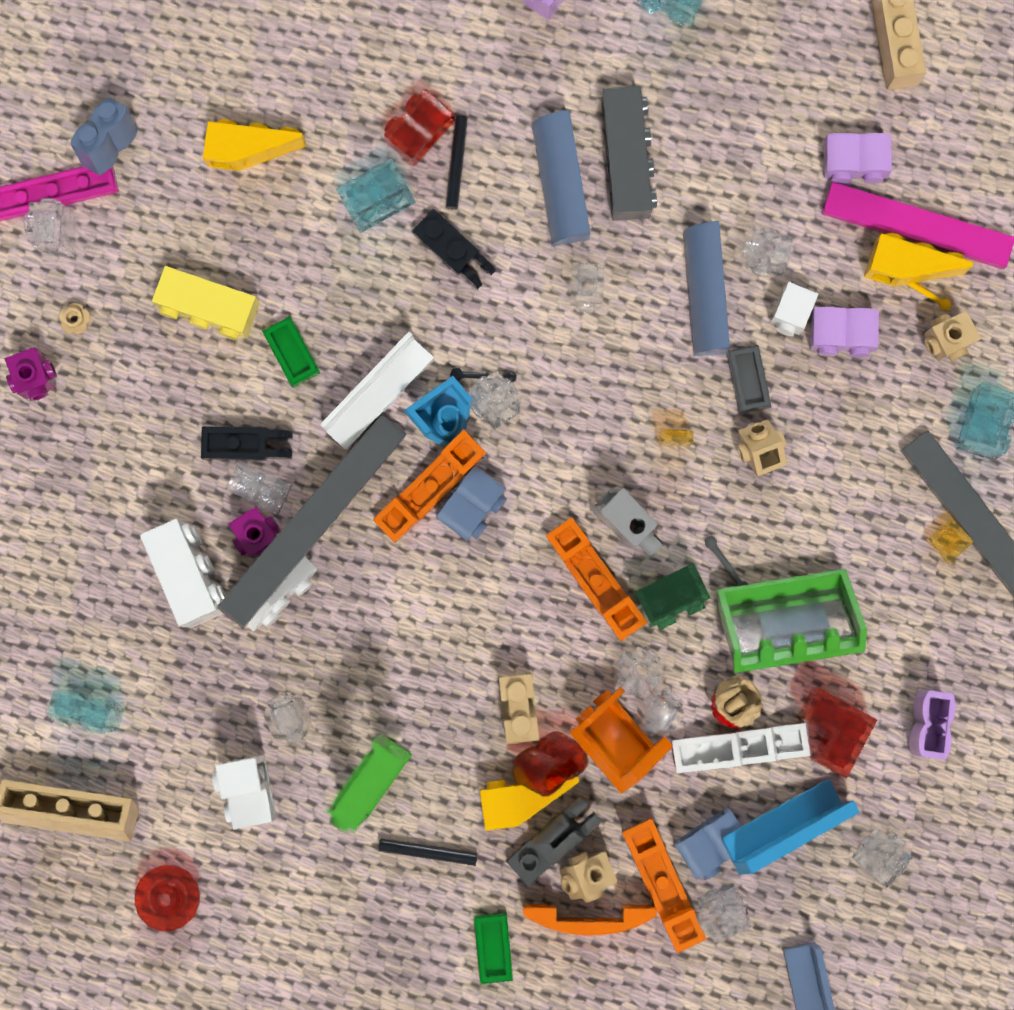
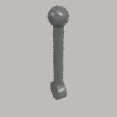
M713 536L707 537L705 539V546L713 550L737 584L736 587L749 585L739 578L717 546L716 538Z

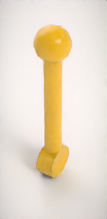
M915 282L906 284L939 304L941 310L948 311L951 308L952 303L949 299H941Z

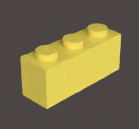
M168 266L164 267L152 302L160 309L159 313L175 320H177L178 315L189 318V324L207 330L208 325L220 329V335L233 340H237L238 336L248 338L260 305L258 299L253 295Z

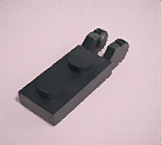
M434 209L412 230V234L457 276L461 275L477 290L483 284L466 267L474 261L486 274L492 275L496 271L494 266L480 254L479 250Z
M203 426L201 434V459L241 461L292 459V451L287 449L267 450V439L291 440L293 439V431L268 430L266 427Z

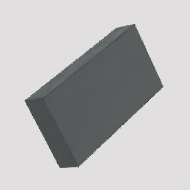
M759 345L727 351L726 355L739 414L771 408L772 405Z

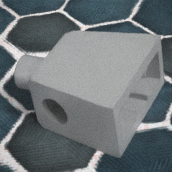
M612 487L590 509L596 517L629 547L636 548L639 545L651 556L663 544V541L653 532L658 525L657 522L624 488ZM632 520L636 522V527L633 531L630 530Z

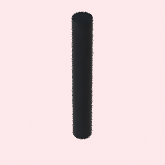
M465 115L455 116L446 209L458 210L468 117Z
M380 838L378 849L379 852L476 866L478 854L476 852Z

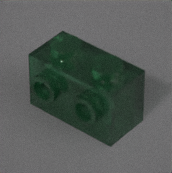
M694 563L632 593L644 618L648 622L649 628L657 625L659 630L676 623L675 616L684 611L690 616L705 609L704 601L711 598Z

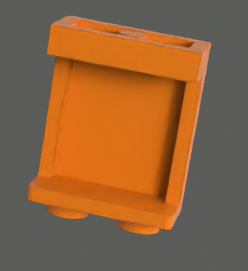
M622 687L612 694L607 689L593 701L596 707L593 709L591 706H588L575 718L578 724L569 732L620 794L638 783L673 747L665 736L654 744L618 703L617 699L625 692Z

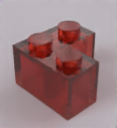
M812 687L797 715L826 731L811 761L840 777L848 778L877 719L821 688Z

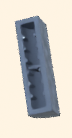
M570 109L550 113L535 120L532 123V131L552 246L588 241L590 238V227Z
M711 221L693 225L683 232L694 357L723 355L730 348L719 221Z

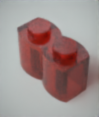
M426 89L420 94H413L405 105L406 111L399 117H392L384 128L385 143L412 166H415L422 160L433 145L455 122L454 112Z
M559 731L551 732L542 737L536 746L523 750L515 757L513 761L514 781L542 797L550 796L559 790L565 781L578 777L587 768L588 754L575 739Z

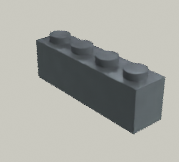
M641 86L603 89L601 102L612 221L650 218L652 208H657L656 189H650L649 177H654L653 158H648L647 147L651 146L650 127H645L644 116H648L649 113L648 98L642 97Z

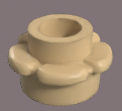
M72 303L68 308L61 310L59 314L60 326L66 333L81 334L89 325L91 320L90 313L87 309H83L81 304ZM73 316H77L75 322L72 321Z

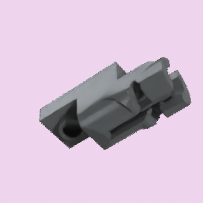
M581 796L566 807L557 817L554 816L506 860L528 887L603 822L594 811L580 823L574 820V817L578 816L588 806Z

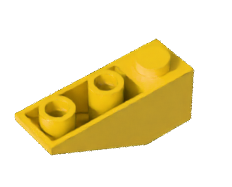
M219 119L218 122L208 121L203 160L209 168L241 171L306 147V141L303 133H299V130L292 127H281L280 130L268 129L266 125L260 123H250L249 126H242L228 119Z
M881 233L874 242L864 278L896 287L913 282L919 283L964 275L973 267L974 262L966 260L964 255L956 252L943 253L934 250L935 248L927 243L918 242L914 244L904 241V238L898 234Z
M566 770L552 772V779L539 780L538 775L518 777L519 783L506 785L505 779L486 782L487 788L480 789L485 831L521 825L579 783V777L577 775L571 776V771Z

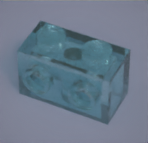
M392 158L376 165L373 169L359 177L347 181L336 189L360 233L416 203Z
M984 383L973 388L955 449L989 460L997 459L1002 454H1006L1012 439L1008 433L1011 423L1014 424V393Z

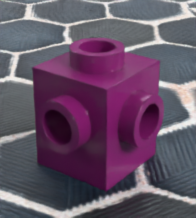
M36 347L4 358L10 373L6 375L7 383L13 393H17L25 399H30V401L45 398L49 395L48 391L56 389L53 380L57 377L55 367L51 360H46L44 353Z
M256 506L228 524L236 536L232 541L242 556L248 554L253 559L259 557L277 537V534L281 532L274 518L271 515L266 518L261 509ZM257 531H259L260 535L258 539L254 540V534Z

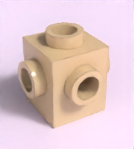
M967 311L950 318L948 313L930 322L932 328L924 333L928 352L932 356H936L939 362L948 357L953 362L969 353L967 348L981 339Z
M768 419L738 430L741 444L737 445L738 454L743 463L748 462L757 477L787 465L784 435L780 429L775 430Z
M586 851L577 853L567 858L569 864L558 869L561 875L562 888L569 895L570 900L584 899L585 903L594 901L603 896L602 890L618 883L606 851L590 853L588 855Z

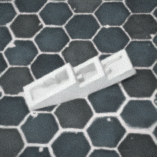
M807 722L672 740L677 773L737 767L746 764L772 762L812 755Z

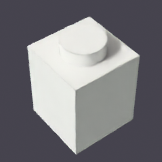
M788 282L783 289L770 321L771 324L776 326V331L787 336H793L794 333L800 335L805 329L818 293Z

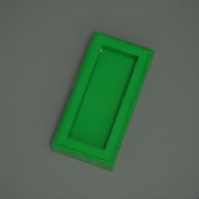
M290 316L262 331L292 388L320 374Z
M507 912L475 915L474 923L480 984L513 981Z

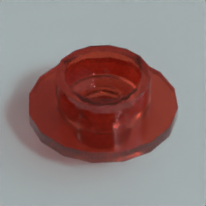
M161 865L149 870L140 879L135 889L134 905L138 916L147 926L158 931H174L184 927L195 917L200 905V889L196 879L188 870L177 865ZM161 894L169 895V905H164L161 902Z

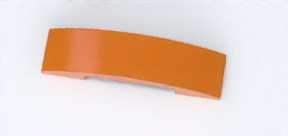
M463 429L441 451V454L398 497H395L373 521L396 543L443 500L487 452Z
M572 517L545 535L588 599L621 642L648 623L595 552L590 541Z
M649 818L621 831L676 953L707 940L666 852L653 819Z
M523 904V915L533 922L555 931L573 935L598 936L615 934L638 927L656 917L657 908L655 905L621 904V918L556 917V904Z

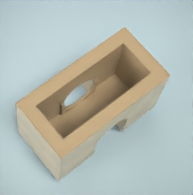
M532 674L499 677L506 744L539 740Z

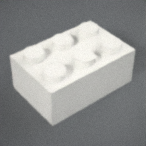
M174 519L140 534L178 626L192 628L223 614L217 609V605L226 594L220 585L216 586L211 575L215 574V570L209 557H204L201 554L198 546L203 543L195 526L191 527L181 520Z

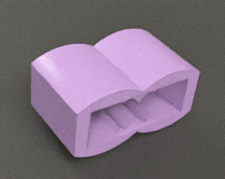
M827 134L824 140L825 179H832V182L838 184H846L851 182L852 179L857 178L864 179V182L867 184H877L883 182V179L888 178L891 174V134Z
M814 307L812 310L810 350H818V355L836 356L838 351L850 352L851 357H868L870 352L877 350L879 337L878 309Z
M919 690L913 703V715L916 723L913 725L909 736V747L912 755L945 760L949 755L952 745L949 726L954 719L956 711L955 698L952 693Z

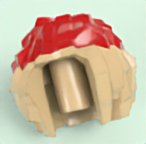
M732 676L720 682L711 697L712 704L710 705L713 711L712 714L719 721V724L729 728H740L753 724L755 719L761 715V708L763 707L761 693L754 686L753 682L749 679L747 680L744 676Z

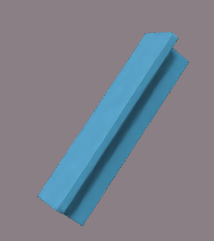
M826 779L723 836L722 842L738 874H753L860 812L854 800L841 802L832 782Z

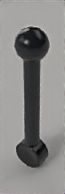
M454 368L450 372V376H454L457 381L462 378L505 380L508 383H514L517 379L514 371H508L506 374L462 372L461 369Z

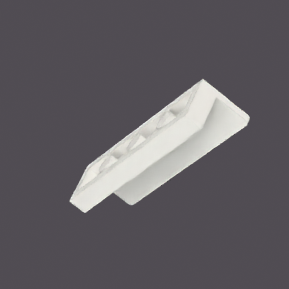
M409 331L327 416L320 426L340 446L348 451L435 360L434 357L414 339L413 334Z

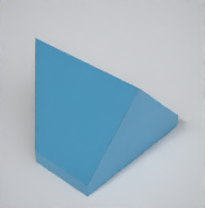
M452 376L406 408L404 412L425 437L446 447L463 429L466 430L473 399L455 377Z

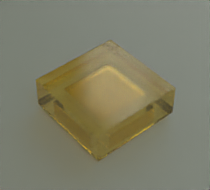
M662 429L658 436V445L690 447L693 444L694 432L692 430Z
M953 518L948 519L926 539L947 564L951 563L974 542Z

